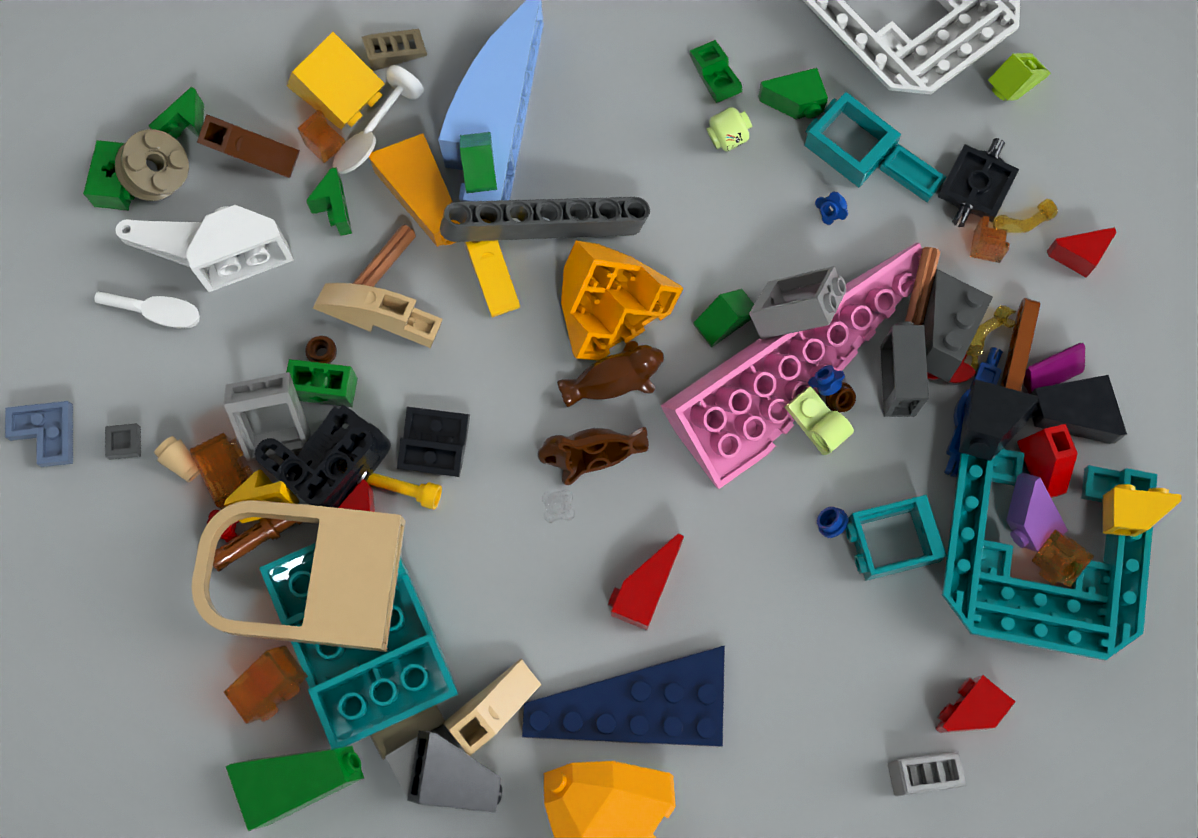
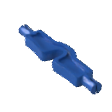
M990 348L986 362H982L976 370L970 389L962 395L955 406L953 415L955 429L946 450V454L950 456V459L944 470V473L947 475L951 473V477L958 476L961 454L959 446L966 399L975 379L997 385L1002 372L1000 368H997L1003 354L1001 349L996 352L997 348Z

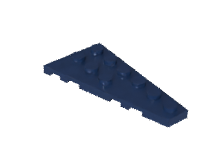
M725 645L524 703L522 737L723 747Z

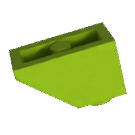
M1013 53L988 81L994 86L992 91L998 98L1003 101L1005 99L1011 101L1019 99L1046 79L1051 72L1032 53Z

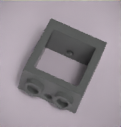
M904 321L891 326L880 346L884 417H915L929 399L924 325H914L913 322Z

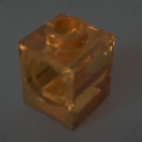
M1054 530L1031 561L1041 568L1038 574L1051 584L1056 585L1057 582L1071 587L1093 559L1094 555L1071 537Z

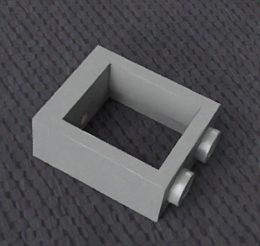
M835 266L767 282L749 313L760 338L766 339L830 325L846 293V284L844 279L838 275Z
M289 372L226 385L224 407L247 462L257 461L255 457L256 447L262 440L268 438L278 440L294 454L299 453L303 449V446L310 438V428ZM283 403L288 404L296 427L254 435L245 411ZM271 449L266 452L269 458L278 456Z

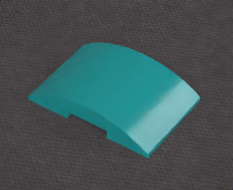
M316 543L259 568L282 625L300 627L303 624ZM401 555L386 652L291 642L308 683L309 694L331 749L349 746L459 695L438 640Z

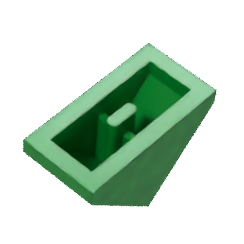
M491 132L460 135V154L466 193L497 190Z
M742 289L720 294L693 322V325L708 344L713 347L752 320L749 313L754 303Z

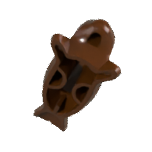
M630 341L622 352L607 356L593 363L577 379H561L557 381L558 388L567 407L574 405L583 398L594 400L610 399L633 390L650 394L656 388L649 379L663 363L664 355L660 349L649 345L638 346L636 341Z
M641 427L629 435L605 428L585 429L569 437L554 435L546 439L543 446L538 450L537 456L540 462L562 469V482L565 485H571L584 473L614 466L631 454L648 451L646 427Z

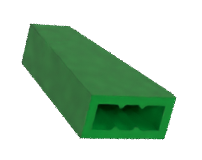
M353 746L252 759L225 766L248 831L269 826L364 779L361 761L355 753Z

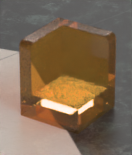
M317 110L297 128L305 146L324 163L334 156L345 143L344 138L328 125L324 114L320 110Z
M983 216L974 230L970 257L1000 263L1010 247V243L1006 242L1007 231L988 227L989 217Z

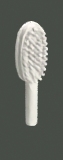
M97 291L94 298L95 303L140 312L146 319L167 327L192 328L197 325L200 319L199 311L193 304L173 297L152 296L142 301Z

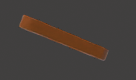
M1023 298L1020 303L1000 384L1002 387L1017 391L1022 389L1040 310L1039 301Z

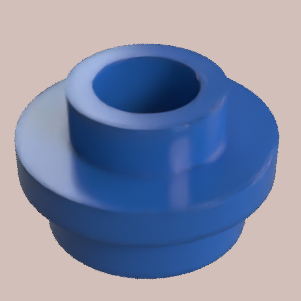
M827 507L821 511L817 518L819 532L826 538L836 537L846 529L849 518L844 510L836 507Z

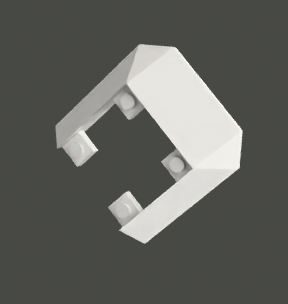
M803 0L879 81L891 91L932 94L1015 32L1019 27L1020 0H937L949 14L913 40L893 21L875 33L844 0Z

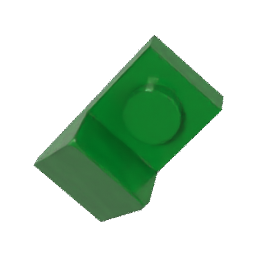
M191 86L148 126L150 129L168 133L175 139L187 127L199 137L204 123V103L197 91Z
M337 167L331 168L308 197L306 203L313 214L327 211L330 225H336L340 236L352 234L342 179Z

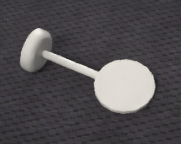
M391 65L388 68L386 78L394 91L365 130L352 136L338 150L334 157L333 168L337 167L340 174L355 170L370 156L376 144V137L372 131L400 94L409 99H418L424 91L422 84L406 69L397 65Z

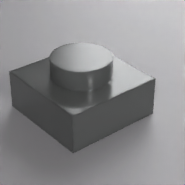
M137 423L105 426V457L109 460L141 457V426Z

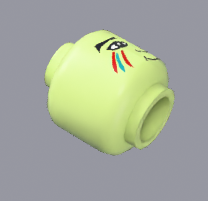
M729 107L712 116L709 120L710 127L706 128L715 148H722L728 152L749 140L748 129L752 127V124L745 111L739 113L736 108Z

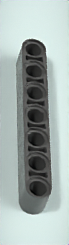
M640 197L452 202L444 210L440 223V232L445 239L452 242L629 236L640 232L650 214V207ZM512 218H516V219L520 220L521 222H517V221L513 220ZM482 219H486L491 223H486ZM451 220H456L461 224H455Z

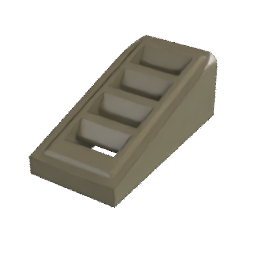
M419 29L362 36L372 71L427 56ZM414 40L416 48L411 49L408 41ZM403 43L405 50H399L397 44ZM392 46L393 51L388 52L386 47ZM381 49L382 52L376 53L375 50Z

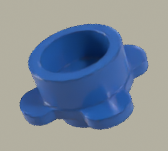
M836 191L831 192L828 197H819L815 201L816 207L820 209L822 221L827 225H831L837 219L844 220L848 216L847 202Z
M827 365L819 369L815 373V377L809 379L808 384L812 388L816 387L821 395L829 396L840 390L845 374L841 370H834L832 365Z

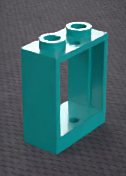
M845 92L838 100L836 98L831 100L820 120L815 118L808 125L805 131L807 138L804 146L859 188L897 146L902 134ZM841 113H844L879 140L860 162L822 134Z
M927 495L855 512L849 517L845 532L850 543L854 542L857 554L854 555L855 565L859 574H864L865 581L939 563L947 557ZM910 512L924 556L875 568L861 524Z

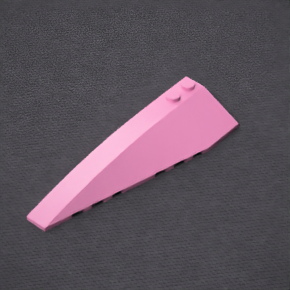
M920 243L911 245L846 284V293L830 325L766 339L759 338L661 405L675 433L716 488L720 489L767 456L776 446L773 441L782 433L787 434L794 426L793 422L795 420L784 406L804 389L810 387L808 384L809 379L815 377V373L824 366L832 365L834 370L843 371L858 354V348L865 341H869L876 333L875 329L885 318L889 319L896 311V305L904 297H908L912 293L922 253ZM814 387L815 392L819 394L818 389Z

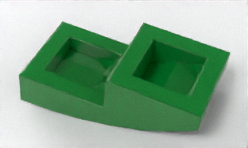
M716 40L690 50L693 63L716 103L742 93V83L729 67L728 56Z

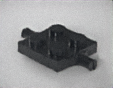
M1000 138L993 139L988 151L977 150L964 144L938 197L959 208L952 220L955 226L962 216L958 227H964L970 214H975L990 222H993L1019 171L1018 168L1005 163L999 157L1005 146V142L1001 140L997 149L995 148Z

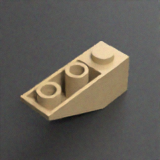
M520 659L445 720L443 724L465 752L471 756L500 731L541 686V683L524 661Z

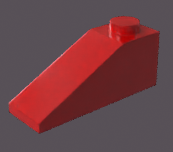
M678 533L627 577L620 589L616 587L613 589L608 602V606L613 607L611 610L612 617L648 630L682 545L684 535Z

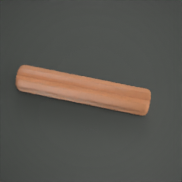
M402 225L352 284L374 287L414 240L415 232L409 226Z
M924 247L922 249L905 321L913 322L914 325H923L940 256V250L936 248Z

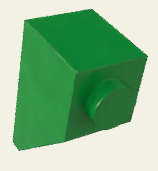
M818 68L761 81L758 94L760 102L794 119L804 117L811 119L819 116L821 113H824L828 100Z

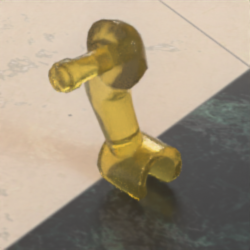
M1046 199L1037 206L1039 212L1032 217L1020 220L1006 215H999L993 221V228L1000 233H1026L1044 221L1055 218L1058 214V209L1051 199Z
M1001 305L995 310L994 317L978 327L966 352L967 355L972 356L971 367L973 369H978L979 367L978 356L984 353L986 336L1001 325L1008 328L1015 326L1016 322L1008 318L1009 315L1016 313L1015 310Z

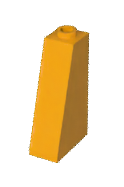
M424 133L371 152L369 159L375 174L434 244L438 247L443 244L452 245L456 243L445 239L440 232V223L447 205L452 203V199ZM451 220L455 224H460V222L456 220Z

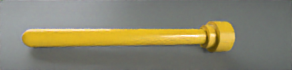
M343 465L341 469L342 474L344 473L345 466L347 465ZM376 473L371 474L367 479L369 485L414 497L417 502L421 503L422 507L433 510L438 506L442 493V486L431 482L427 484L422 483L418 486Z

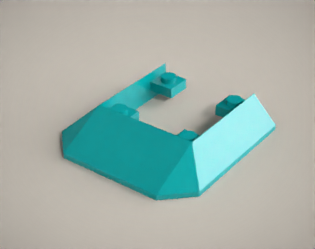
M1002 449L991 461L961 453L942 596L969 633L1103 661L1109 659L1144 633L1153 526L1136 537L1106 534L1103 563L1081 558L1074 561L1072 589L1010 577L1014 545L984 540L991 482L1015 486L1017 476L1022 473L1024 453ZM1088 465L1084 468L1081 499L1103 503V495L1113 489L1114 486L1120 484L1134 485L1136 490L1148 491L1150 488H1157L1158 474L1128 468L1117 471Z

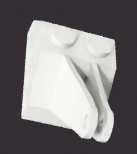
M237 205L220 207L214 213L206 215L202 222L125 219L116 226L117 236L126 245L190 267L208 292L294 261L289 245L275 220Z

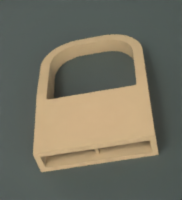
M255 500L231 504L219 511L208 522L201 535L192 577V598L200 616L209 625L231 635L386 652L405 519L399 514ZM260 517L319 524L302 626L229 620L224 618L215 609L210 598L209 584L216 546L223 532L233 523L244 518Z

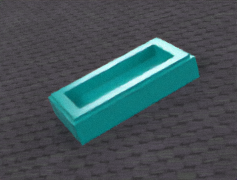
M897 144L879 168V170L927 203L947 178L899 144Z

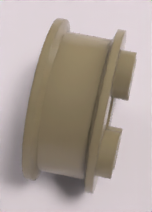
M147 129L133 134L120 147L115 158V172L121 185L133 196L146 201H159L169 197L182 186L188 176L189 161L184 148L174 137L160 130ZM146 160L154 162L157 166V171L151 170L147 166Z

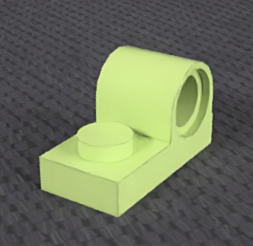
M811 386L804 389L784 406L822 455L830 454L854 433L850 422L838 411H830Z

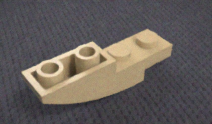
M325 283L313 307L317 311L369 332L372 331L374 326H377L431 348L443 320L415 308V299L385 289L352 283Z

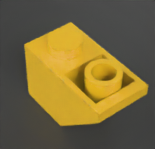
M1116 485L1103 495V533L1136 537L1149 530L1182 501V495L1169 493V490L1166 488H1150L1148 491L1136 490L1134 485Z

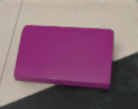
M1078 343L1029 366L1026 369L1023 381L1028 393L1030 394L1035 388L1060 384L1083 373L1085 369L1084 343Z

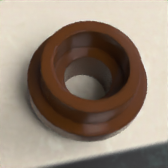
M316 336L306 346V357L310 362L330 364L336 357L337 347L331 338ZM319 349H327V352L323 356L317 355V351Z
M842 382V387L839 391L826 396L827 407L831 411H838L839 413L849 411L856 401L854 390L845 382Z

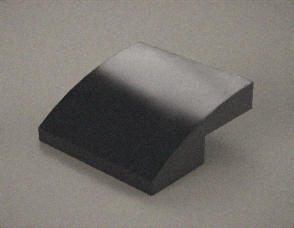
M407 406L403 438L400 439L397 469L460 477L470 414Z

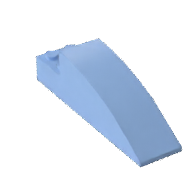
M526 0L488 39L465 74L447 111L438 138L445 168L463 170L460 154V135L491 132L497 190L466 193L465 183H462L459 193L460 201L510 200L544 26L542 0Z

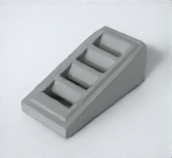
M959 751L899 759L888 763L895 796L966 786ZM942 761H947L951 781H946ZM930 763H933L937 783L933 781ZM916 765L920 766L923 785H920Z

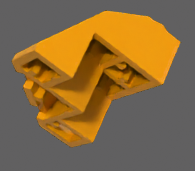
M576 240L564 265L561 305L574 357L576 359L601 360L610 354L609 349L622 340L628 343L645 331L644 326L654 319L658 318L661 321L669 316L683 287L629 255L601 244Z
M616 761L575 762L545 772L544 805L554 838H656L653 833L664 816L668 819L676 807L673 775L668 772Z

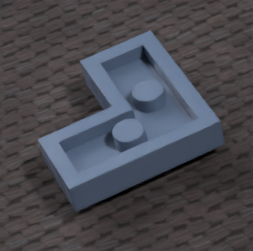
M69 401L6 407L5 438L10 441L37 438V465L40 467L73 464V404Z

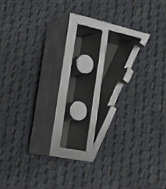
M936 269L924 318L927 372L949 382L963 361L993 296Z

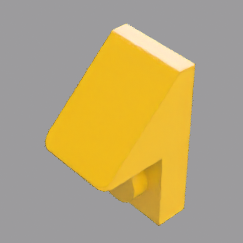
M259 469L241 484L224 503L226 507L236 502L247 500L299 504V499L283 481L273 483ZM249 517L241 519L239 521L241 523H246L259 520L261 518Z

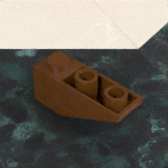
M206 114L197 140L199 144L291 178L300 152L298 149Z

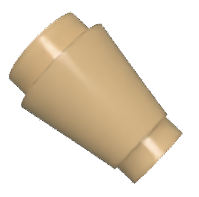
M174 436L164 440L154 451L160 464L182 479H185L188 483L194 480L202 471L181 439L177 440Z

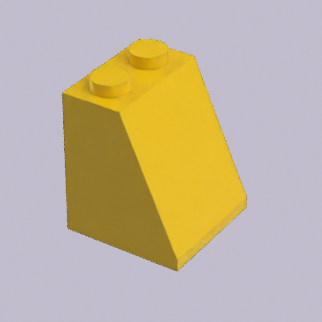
M332 32L291 72L286 86L342 130L347 124L352 128L362 118L363 114L360 111L367 104L373 107L381 99L383 94L380 91L385 83Z

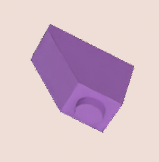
M1026 473L1019 474L1016 479L1006 521L1012 530L1010 532L1011 538L1019 547L1040 552L1065 534L1068 529L1041 478Z

